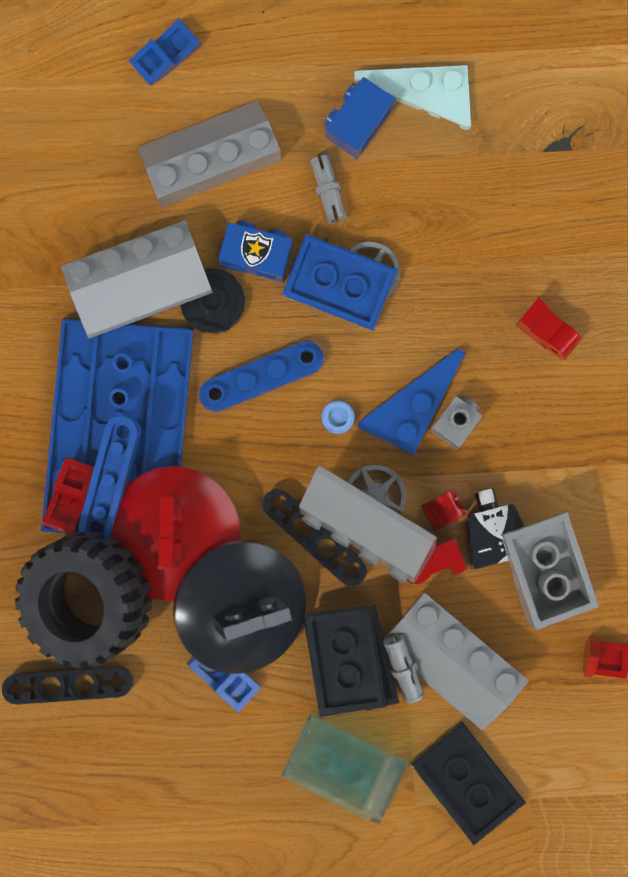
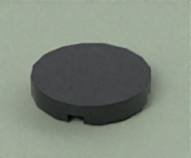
M206 269L204 271L213 293L186 302L180 306L184 318L192 328L203 334L217 335L229 331L239 323L245 309V296L242 286L233 275L219 269Z

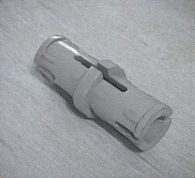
M322 155L321 159L324 169H321L318 157L311 159L310 164L312 165L318 185L315 190L317 196L322 199L327 218L326 221L328 224L336 223L334 209H336L339 222L347 219V214L345 213L339 193L342 190L340 182H336L331 157L330 155Z
M391 635L383 641L392 665L391 673L394 678H397L404 702L415 703L425 696L416 673L418 669L416 661L411 659L404 635Z

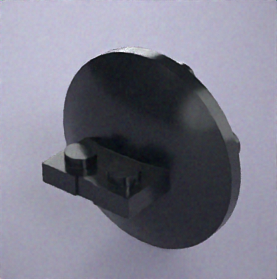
M251 540L226 542L209 549L199 556L181 578L173 605L175 628L180 641L187 651L204 666L229 674L256 671L277 660L296 639L305 616V588L295 566L275 548Z

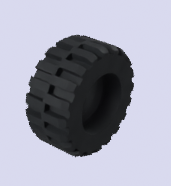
M85 532L73 533L38 550L31 556V560L23 566L21 575L24 577L17 580L15 589L16 592L20 593V596L15 598L16 610L21 612V617L18 620L21 628L26 627L29 633L27 636L32 645L37 643L41 647L39 652L45 657L54 656V661L63 666L71 663V666L74 668H85L88 665L95 667L114 658L141 636L140 631L146 628L149 621L146 613L152 609V599L147 598V593L151 591L149 580L144 581L141 574L145 572L141 562L136 564L132 559L135 554L128 547L120 548L119 540L113 537L104 540V535L98 532H91L89 534ZM68 572H75L85 576L98 589L104 604V617L101 626H93L81 621L70 610L64 594V583Z

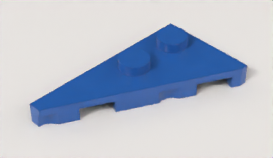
M459 349L454 351L358 423L357 428L413 456L465 352Z

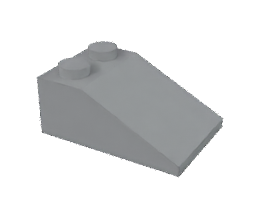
M567 511L502 534L516 592L526 621L535 630L599 607Z

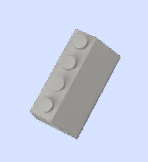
M257 100L137 147L161 208L281 161V150L270 123Z
M186 220L61 266L70 295L88 338L98 336L213 293Z
M320 465L318 466L299 505L300 512L304 515L302 520L317 530L321 526L332 532L330 537L340 545L348 547L351 544L361 550L359 555L369 563L377 565L379 561L390 568L388 573L398 581L405 583L408 579L415 583L436 550L437 537Z
M426 593L419 595L384 637L385 640L394 634L404 635L411 659L416 661L418 667L416 671L417 676L481 730H484L498 717L529 682L528 679Z

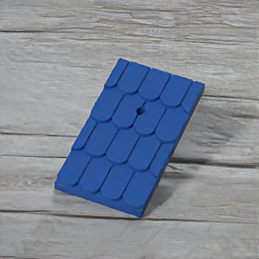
M69 317L62 319L42 520L53 496V487L65 458L94 467L105 426L115 416H132L138 421L141 428V436L127 485L140 475L154 469L182 467L194 328L130 323L88 338L81 319ZM116 392L123 393L125 395V398H119ZM124 425L120 429L123 437L127 438L129 435V429ZM96 521L94 524L95 530L101 533L103 525ZM43 524L41 526V531L64 533Z

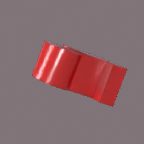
M538 297L516 326L544 349H548L558 358L566 360L582 338L576 330L547 308L548 305Z
M454 488L421 505L434 531L467 514Z
M452 539L437 545L436 550L416 582L413 583L408 579L407 581L416 585L422 584L428 580L431 574L451 567L453 575L466 571L467 567L456 540Z

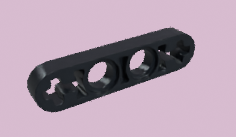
M275 489L265 495L263 508L266 514L340 582L348 586H355L364 580L367 571L364 562L348 547H344L330 537L332 533L322 526L319 530L312 527V530L306 536L295 534L292 528L293 522L299 517H304V515L300 512V504L284 490ZM274 496L277 499L281 496L285 497L286 500L283 504L290 512L293 506L299 509L298 512L290 517L287 525L281 522V519L286 516L280 510H276L274 513L270 511L272 504L269 500L271 497ZM324 539L332 540L337 548L335 555L328 559L321 557L317 552V545ZM342 550L348 554L343 559L349 565L356 562L360 566L357 570L360 574L358 579L353 577L348 580L345 579L343 575L346 571L339 564L336 570L330 566L331 563L339 558Z
M120 666L18 673L5 679L1 691L7 702L17 705L118 698L125 696L131 691L134 678L127 668ZM115 672H119L121 678L127 679V684L121 686V691H116L114 685L103 686L105 693H99L101 681L98 673H104L103 680L115 678ZM80 675H89L94 681V688L88 694H83L76 688V680ZM32 677L37 678L35 690L38 698H33L34 691L23 692L20 698H17L16 693L10 692V686L16 684V679L20 681V685L34 684ZM48 677H54L60 682V691L55 696H48L43 691V682Z

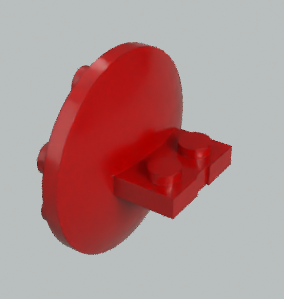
M163 467L148 471L127 485L110 537L120 541V548L128 547L135 554L132 557L136 564L141 562L145 572L141 574L144 581L149 580L151 591L147 593V596L162 601H174L179 582L189 566L209 549L226 542L240 540L241 529L238 513L233 501L216 481L193 469Z

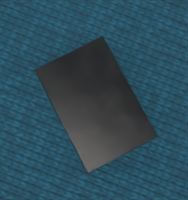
M367 605L306 614L305 620L320 715L387 707L388 703L373 606Z
M463 722L410 763L473 845L526 804L521 795Z

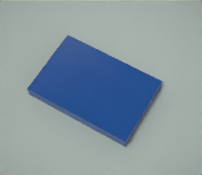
M305 234L282 295L374 331L398 269Z

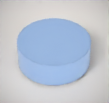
M333 401L325 406L322 412V424L327 431L337 435L344 434L353 426L355 415L349 404L343 401Z

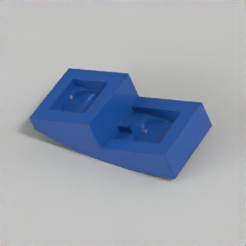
M178 18L156 41L151 39L129 62L145 81L152 86L191 56L202 43L183 21Z
M193 656L187 662V665L238 713L261 689L247 673L229 674L215 671L198 662Z

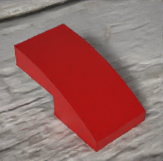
M65 458L53 487V496L42 520L44 526L69 535L76 533L94 467Z

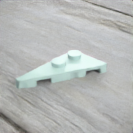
M467 65L354 71V81L360 82L365 77L396 98L398 102L417 110H425L429 115L438 119L440 117L460 125V128L464 130H470L471 128Z

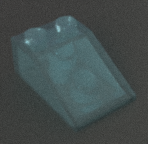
M310 715L282 777L366 820L380 824L408 761Z

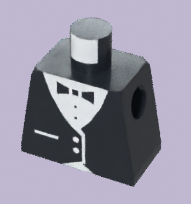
M494 488L474 493L479 513L466 516L471 570L509 561L502 534L524 527L514 504L498 506Z

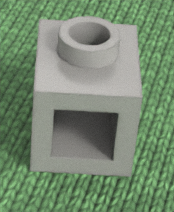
M456 396L430 431L457 450L483 415L477 412L480 407L465 396L462 400Z

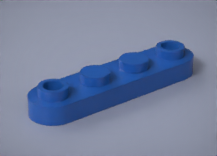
M305 341L207 380L200 388V401L211 412L227 410L317 373L323 365V352L313 342ZM310 352L314 357L310 363H304L301 360L303 353ZM213 389H219L222 392V396L218 400H212L209 396L210 392Z
M115 416L105 426L79 522V532H85L86 534L97 532L94 524L98 521L103 525L101 533L104 535V540L111 535L121 501L126 491L141 436L140 425L132 416ZM123 425L129 429L127 438L123 437L120 433Z

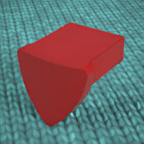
M589 636L583 658L584 677L592 678L594 675L627 679L628 645L598 641L596 637Z

